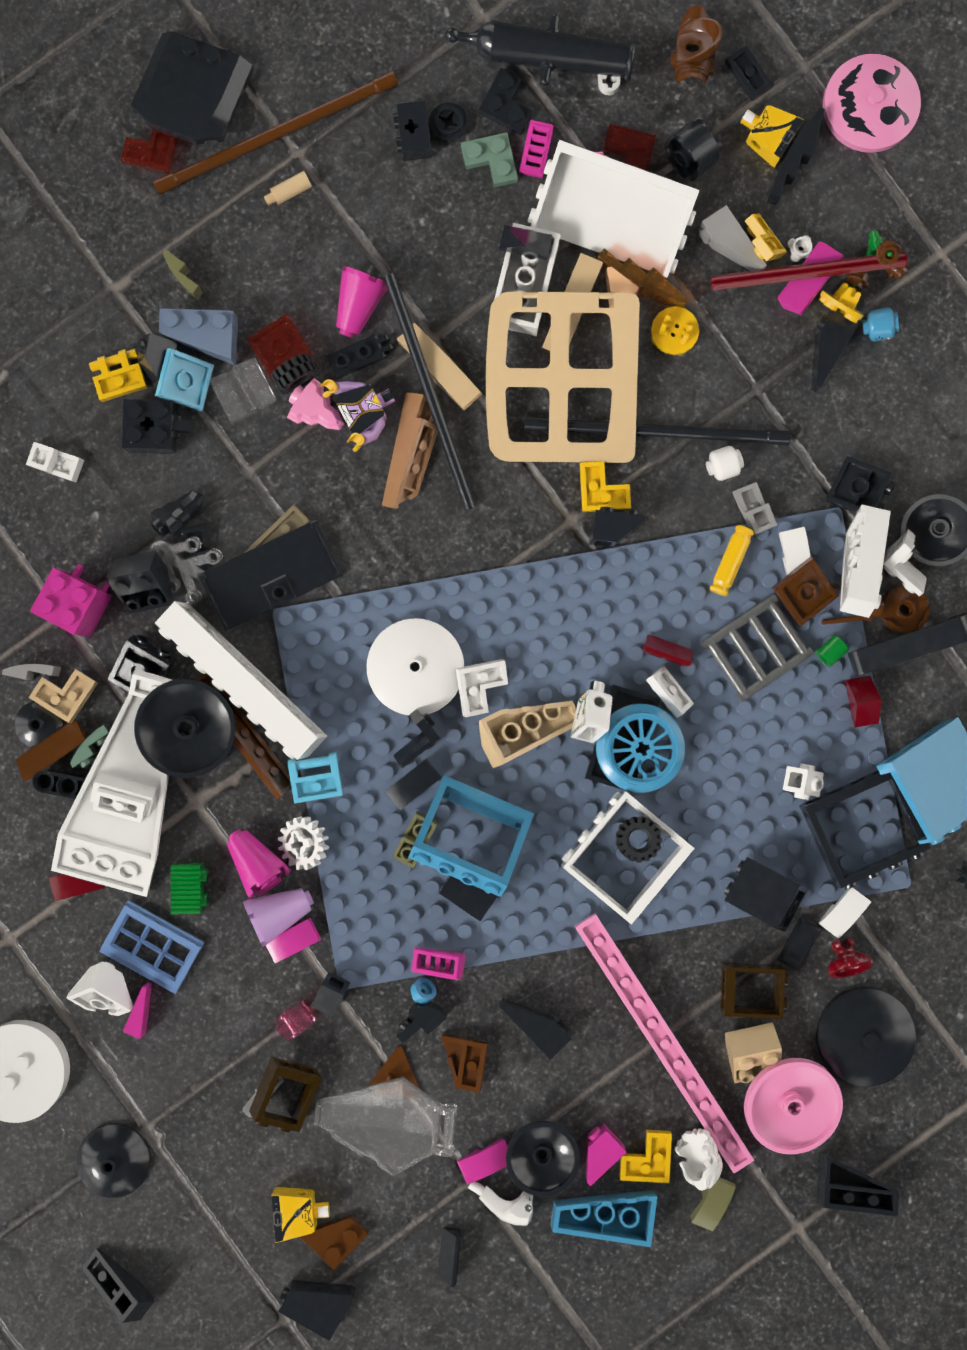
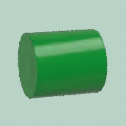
M833 635L815 653L825 665L831 667L849 649L839 637Z

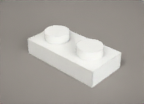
M664 665L646 680L676 719L694 704Z

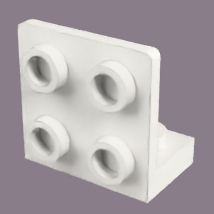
M908 529L887 549L883 565H885L884 568L892 577L897 576L903 581V586L910 593L913 594L915 592L918 596H921L924 593L927 578L907 561L913 554L912 549L915 547L914 540L916 536Z

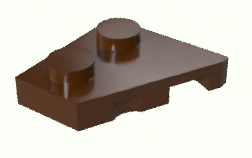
M443 1033L441 1041L444 1043L447 1052V1061L453 1072L452 1077L455 1087L480 1093L489 1042Z
M352 1215L340 1218L337 1222L325 1223L322 1227L315 1229V1232L300 1236V1238L335 1270L366 1238L369 1231Z

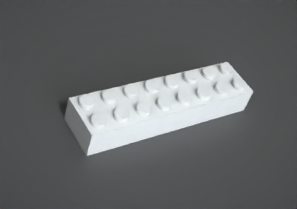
M174 601L155 622L160 628L158 630L159 633L169 641L172 639L178 645L176 649L183 656H190L195 661L194 666L197 670L213 678L212 684L220 691L225 690L231 696L229 700L238 708L243 707L248 712L247 717L254 724L258 725L260 723L266 729L264 732L266 736L273 742L278 741L284 747L282 750L291 759L296 758L297 760L307 758L326 739L327 735L190 604Z

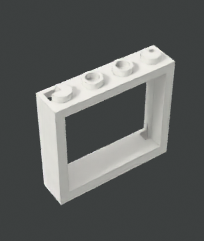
M623 790L621 793L617 791L609 800L611 806L606 812L601 810L594 818L593 822L595 825L590 831L586 829L577 839L580 842L574 850L570 848L562 857L564 861L562 867L632 925L694 848ZM625 801L645 818L654 822L663 833L679 845L627 909L573 865Z

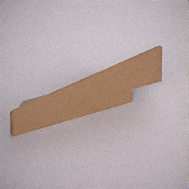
M407 392L405 395L382 505L385 507L397 509L399 504L406 499L411 500L418 496L437 436L435 424L432 423L433 418L424 394Z

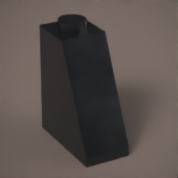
M293 1280L289 1288L284 1287L278 1298V1301L281 1302L278 1312L330 1341L354 1298L356 1287L345 1284Z

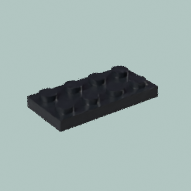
M614 684L610 692L612 696L611 714L620 708L632 704H649L658 707L660 702L659 698ZM647 719L642 720L644 737L652 724L651 720ZM633 720L628 725L638 738V721ZM625 726L618 731L617 734L630 741L633 740ZM617 738L614 739L613 749L629 748V744ZM595 741L584 778L622 789L612 783L600 768L596 754L597 741ZM639 742V747L636 748V752H640L642 755H644L646 745H643L641 742ZM630 752L614 753L616 763L630 755ZM633 757L621 765L620 769L628 773L635 758ZM635 768L632 777L637 778L638 771Z

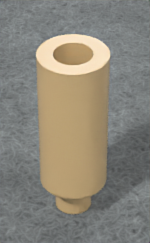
M302 171L270 188L271 193L264 196V199L268 206L274 202H277L279 205L310 189L312 185L306 173Z

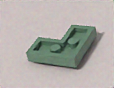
M507 132L460 143L466 170L489 165L494 188L518 182Z

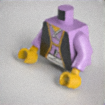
M327 379L320 385V387L325 386L329 389V391L322 394L324 398L330 397L333 393L336 394L333 398L352 433L347 443L353 441L357 444L352 449L354 452H357L362 445H366L379 437L387 419L383 407L395 402L389 389L376 395L371 385H366L363 382H334Z

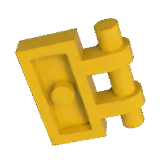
M123 349L118 351L116 355L109 357L104 355L98 357L96 361L89 363L92 372L101 371V375L92 377L101 402L148 388L141 365L139 363L130 364V360L138 358L136 349L129 351ZM121 363L122 368L110 372L111 366Z

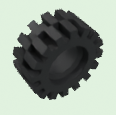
M303 353L302 355L298 354L296 357L293 356L289 361L283 362V365H279L272 372L271 378L282 394H289L299 385L303 387L304 384H308L309 380L315 378L319 370L309 354Z
M634 816L624 820V823L619 825V830L616 832V845L621 854L630 861H636L637 863L647 862L651 857L657 855L658 850L660 851V843H662L661 832L651 820L641 816ZM635 830H643L648 835V842L641 849L633 848L629 842L630 834Z

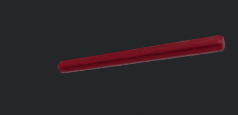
M901 252L898 255V261L892 265L880 264L878 257L873 255L715 275L711 277L712 290H722L905 267L908 263V257L906 252Z

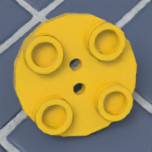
M843 283L833 295L823 290L820 293L821 297L819 300L825 306L835 312L840 308L839 312L850 321L857 323L864 316L855 309L861 293L856 292L854 287H848L847 283Z
M677 306L669 307L659 312L653 320L651 327V340L653 344L662 352L670 355L680 356L685 354L697 342L699 335L698 321L695 316L687 309Z

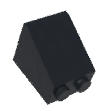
M747 857L745 861L742 860L736 869L738 875L734 883L730 882L724 893L726 895L724 901L771 927L786 932L808 888Z

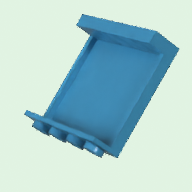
M958 717L941 722L876 766L881 775L891 773L926 835L918 841L919 844H938L945 839L944 835L957 831L962 827L961 823L967 821V732Z

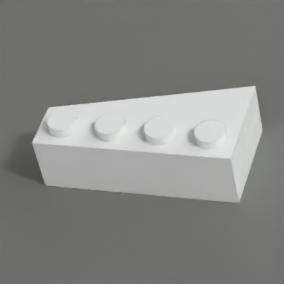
M861 505L846 532L840 611L869 618L873 610L879 608L881 602L879 590L882 583V569L891 511Z

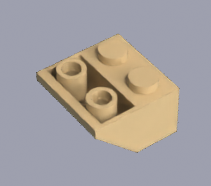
M773 1022L725 1033L726 1049L734 1083H749L764 1068L782 1060V1047Z

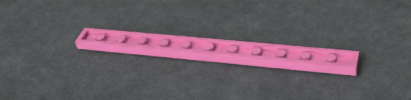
M596 913L576 924V930L705 1130L710 1132V1136L713 1137L719 1152L732 1172L736 1173L753 1162L752 1155Z

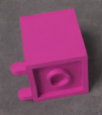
M80 564L76 566L73 573L53 567L30 612L73 635L91 638L113 596L109 593L112 587L107 581L103 589H100L79 578L84 569V566Z

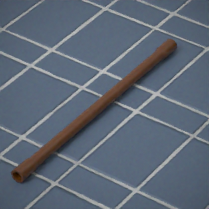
M390 71L373 79L368 84L179 171L154 180L153 184L158 194L161 195L178 187L181 183L372 95L389 90L398 85L397 78L394 72Z

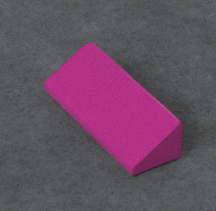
M818 242L803 264L842 260L844 255L827 244ZM830 276L789 281L778 296L783 309L802 315Z

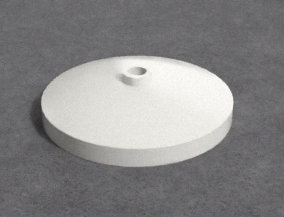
M418 618L398 621L383 630L373 642L367 658V676L374 694L385 706L404 715H410L416 709L422 715L430 714L446 706L459 690L456 668L464 667L462 651L452 634L435 622ZM414 662H417L420 666L416 672L410 668Z

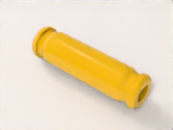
M737 525L735 533L731 536L713 579V585L710 586V590L718 595L727 596L729 594L728 590L732 587L750 544V538L754 535V531L748 527Z

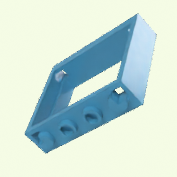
M444 775L408 858L420 862V865L434 868L443 875L455 877L466 885H473L483 889L488 894L492 893L502 897L508 886L534 813ZM442 798L519 830L502 876L423 843Z

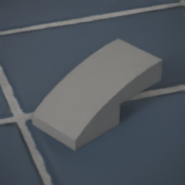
M757 482L732 492L746 523L754 531V535L777 526L769 503L765 504Z
M23 664L3 669L2 675L24 680H34L35 672L59 676L61 667L43 664Z

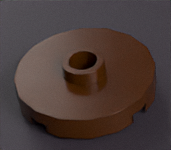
M898 586L888 591L882 598L884 608L881 619L884 625L891 631L900 634L910 633L921 629L928 621L930 606H928V599L924 593L918 596L915 592L913 594L910 593L904 586ZM901 606L907 608L906 614L901 613Z

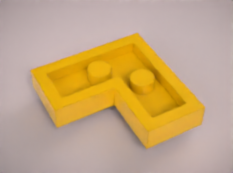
M752 214L745 220L748 225L747 230L754 238L752 241L755 245L754 251L760 259H765L766 261L775 260L787 253L760 214Z
M604 461L583 462L579 464L582 512H595V510H600V507H612L615 510L631 509L630 484L606 485Z
M646 1130L645 1154L625 1153L620 1158V1180L669 1183L671 1131Z

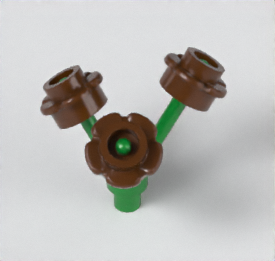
M871 231L869 233V248L867 249L866 256L876 255L878 262L882 265L896 263L899 259L898 255L901 253L900 245L895 244L892 240L883 242V238L879 236L878 231ZM909 262L905 267L886 269V272L889 274L888 278H895L896 280L902 278L909 271L907 269ZM865 272L850 273L846 278L848 287H854L856 291H861L862 288H868L869 283L867 282L870 277Z

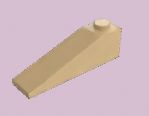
M573 701L502 709L479 720L482 748L492 768L503 765L572 729L576 713Z

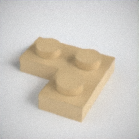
M75 669L63 689L42 677L29 698L72 724L98 682Z

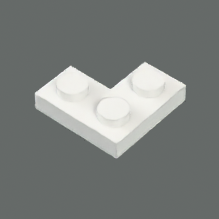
M499 659L456 668L463 716L470 717L489 713L485 689L508 684L505 660Z

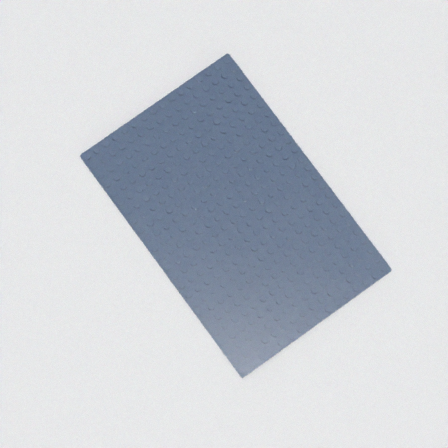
M831 508L775 518L777 526L751 536L749 547L732 587L728 590L729 594L727 596H721L712 592L710 586L713 585V579L731 536L736 531V526L274 609L273 618L287 697L327 735L326 739L309 757L299 760L328 756L331 752H337L344 795L306 801L311 821L318 820L317 827L325 828L322 835L329 837V839L324 841V844L329 846V849L323 851L327 857L320 860L321 864L318 865V872L337 976L350 982L347 989L425 975L411 972L414 947L465 953L464 968L584 947L587 945L576 930L575 925L596 913L613 941L751 916L750 914L724 901L726 898L724 893L730 882L734 883L738 875L736 869L742 860L745 861L747 857L808 888L799 907L838 901L846 890L834 885L799 805L816 798V796H810L809 800L794 797L795 792L783 790L787 766L800 768V763L815 766L814 771L824 773V784L820 791L821 796L877 771L876 766L888 758L881 718H879V724L854 728L845 680L871 676L873 680L872 672L855 676L847 654L851 651L867 647L863 622L860 620L836 624H821V621L826 619L856 616L855 614L840 611L841 591L835 589L839 597L800 626L772 587L787 576L782 559L784 558L779 533L805 527L810 556L814 558L831 584L842 585L846 538L842 510L840 508ZM742 524V526L749 528L748 524ZM775 594L779 600L777 604L807 648L810 647L814 654L748 699L739 702L736 696L738 694L709 649L705 650L701 642L766 598ZM769 609L757 616L786 661L798 654V651ZM418 618L435 622L452 634L462 651L464 667L499 659L505 660L508 684L485 689L489 713L464 717L462 714L458 690L455 697L446 706L428 714L436 724L433 728L440 739L436 741L432 748L421 753L412 764L401 768L395 760L394 754L422 731L410 715L400 714L391 710L377 698L368 680L367 658L373 642L383 630L398 621ZM749 622L737 629L766 674L778 667ZM652 635L691 649L693 651L691 666L684 667L642 652L646 636ZM833 635H836L846 644L849 651L834 665L828 667L819 659L815 651ZM729 636L716 643L746 688L758 680ZM414 662L410 668L416 672L420 666L417 662ZM663 665L694 703L677 719L646 681ZM592 681H599L605 684L604 693L609 695L614 684L659 698L658 708L666 711L678 723L684 737L685 755L682 766L676 776L668 784L655 791L645 793L626 792L689 843L694 850L632 925L562 867L564 862L562 857L570 848L574 850L580 843L577 841L579 836L586 829L588 831L592 829L595 825L593 820L601 810L606 812L611 806L609 800L617 791L619 793L623 791L622 789L584 778L595 742L590 743L571 738L572 729L511 761L492 768L482 748L479 720L502 709H515L573 701L577 708L579 698L589 690L590 683ZM656 724L650 740L664 732L660 725ZM666 735L655 742L654 746L669 745L668 736ZM670 749L654 750L656 754L667 759L669 758ZM426 758L442 778L445 775L534 813L508 886L502 897L497 896L481 921H478L439 894L440 886L449 875H443L427 865H420V862H417L413 869L392 857L415 813L419 811L427 815L442 778L401 810L389 797L386 790ZM657 758L660 765L659 770H661L666 762ZM646 759L641 764V769L645 773L651 772L654 768V763L651 759ZM327 765L301 770V776L331 772V767ZM638 772L637 778H640L641 774ZM889 780L815 813L843 876L905 849L895 793ZM442 798L433 818L438 824L427 845L502 876L519 830ZM626 801L573 864L625 909H627L679 846L660 830L662 843H660L661 849L657 851L655 857H651L647 862L642 861V863L630 861L624 857L618 850L615 841L616 832L619 830L618 827L624 823V820L631 817H644ZM643 830L633 831L629 837L630 845L636 849L645 847L648 842L647 833ZM907 859L902 861L903 865L891 870L886 868L879 871L880 875L873 879L867 880L864 878L857 881L858 885L853 888L865 896L910 887L911 879ZM422 954L421 967H425L426 955ZM432 956L431 968H435L436 957ZM442 958L441 969L444 970L446 962L445 958ZM452 960L451 970H454L455 960Z

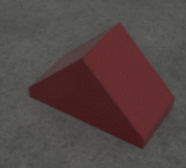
M871 676L845 680L854 728L879 724L881 697Z

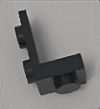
M418 709L413 711L410 717L422 732L394 754V758L401 768L412 764L421 753L432 748L436 741L440 739L433 728L436 725L427 713L422 715Z

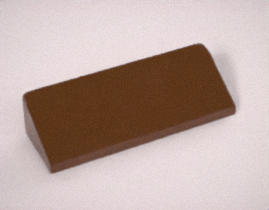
M74 719L72 724L68 723L16 759L24 781L29 780L37 772L44 770L85 741L86 730L76 719Z

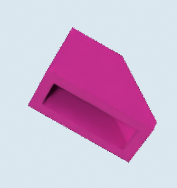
M605 1124L600 1128L598 1126L593 1128L586 1140L585 1175L590 1186L626 1153L624 1144Z

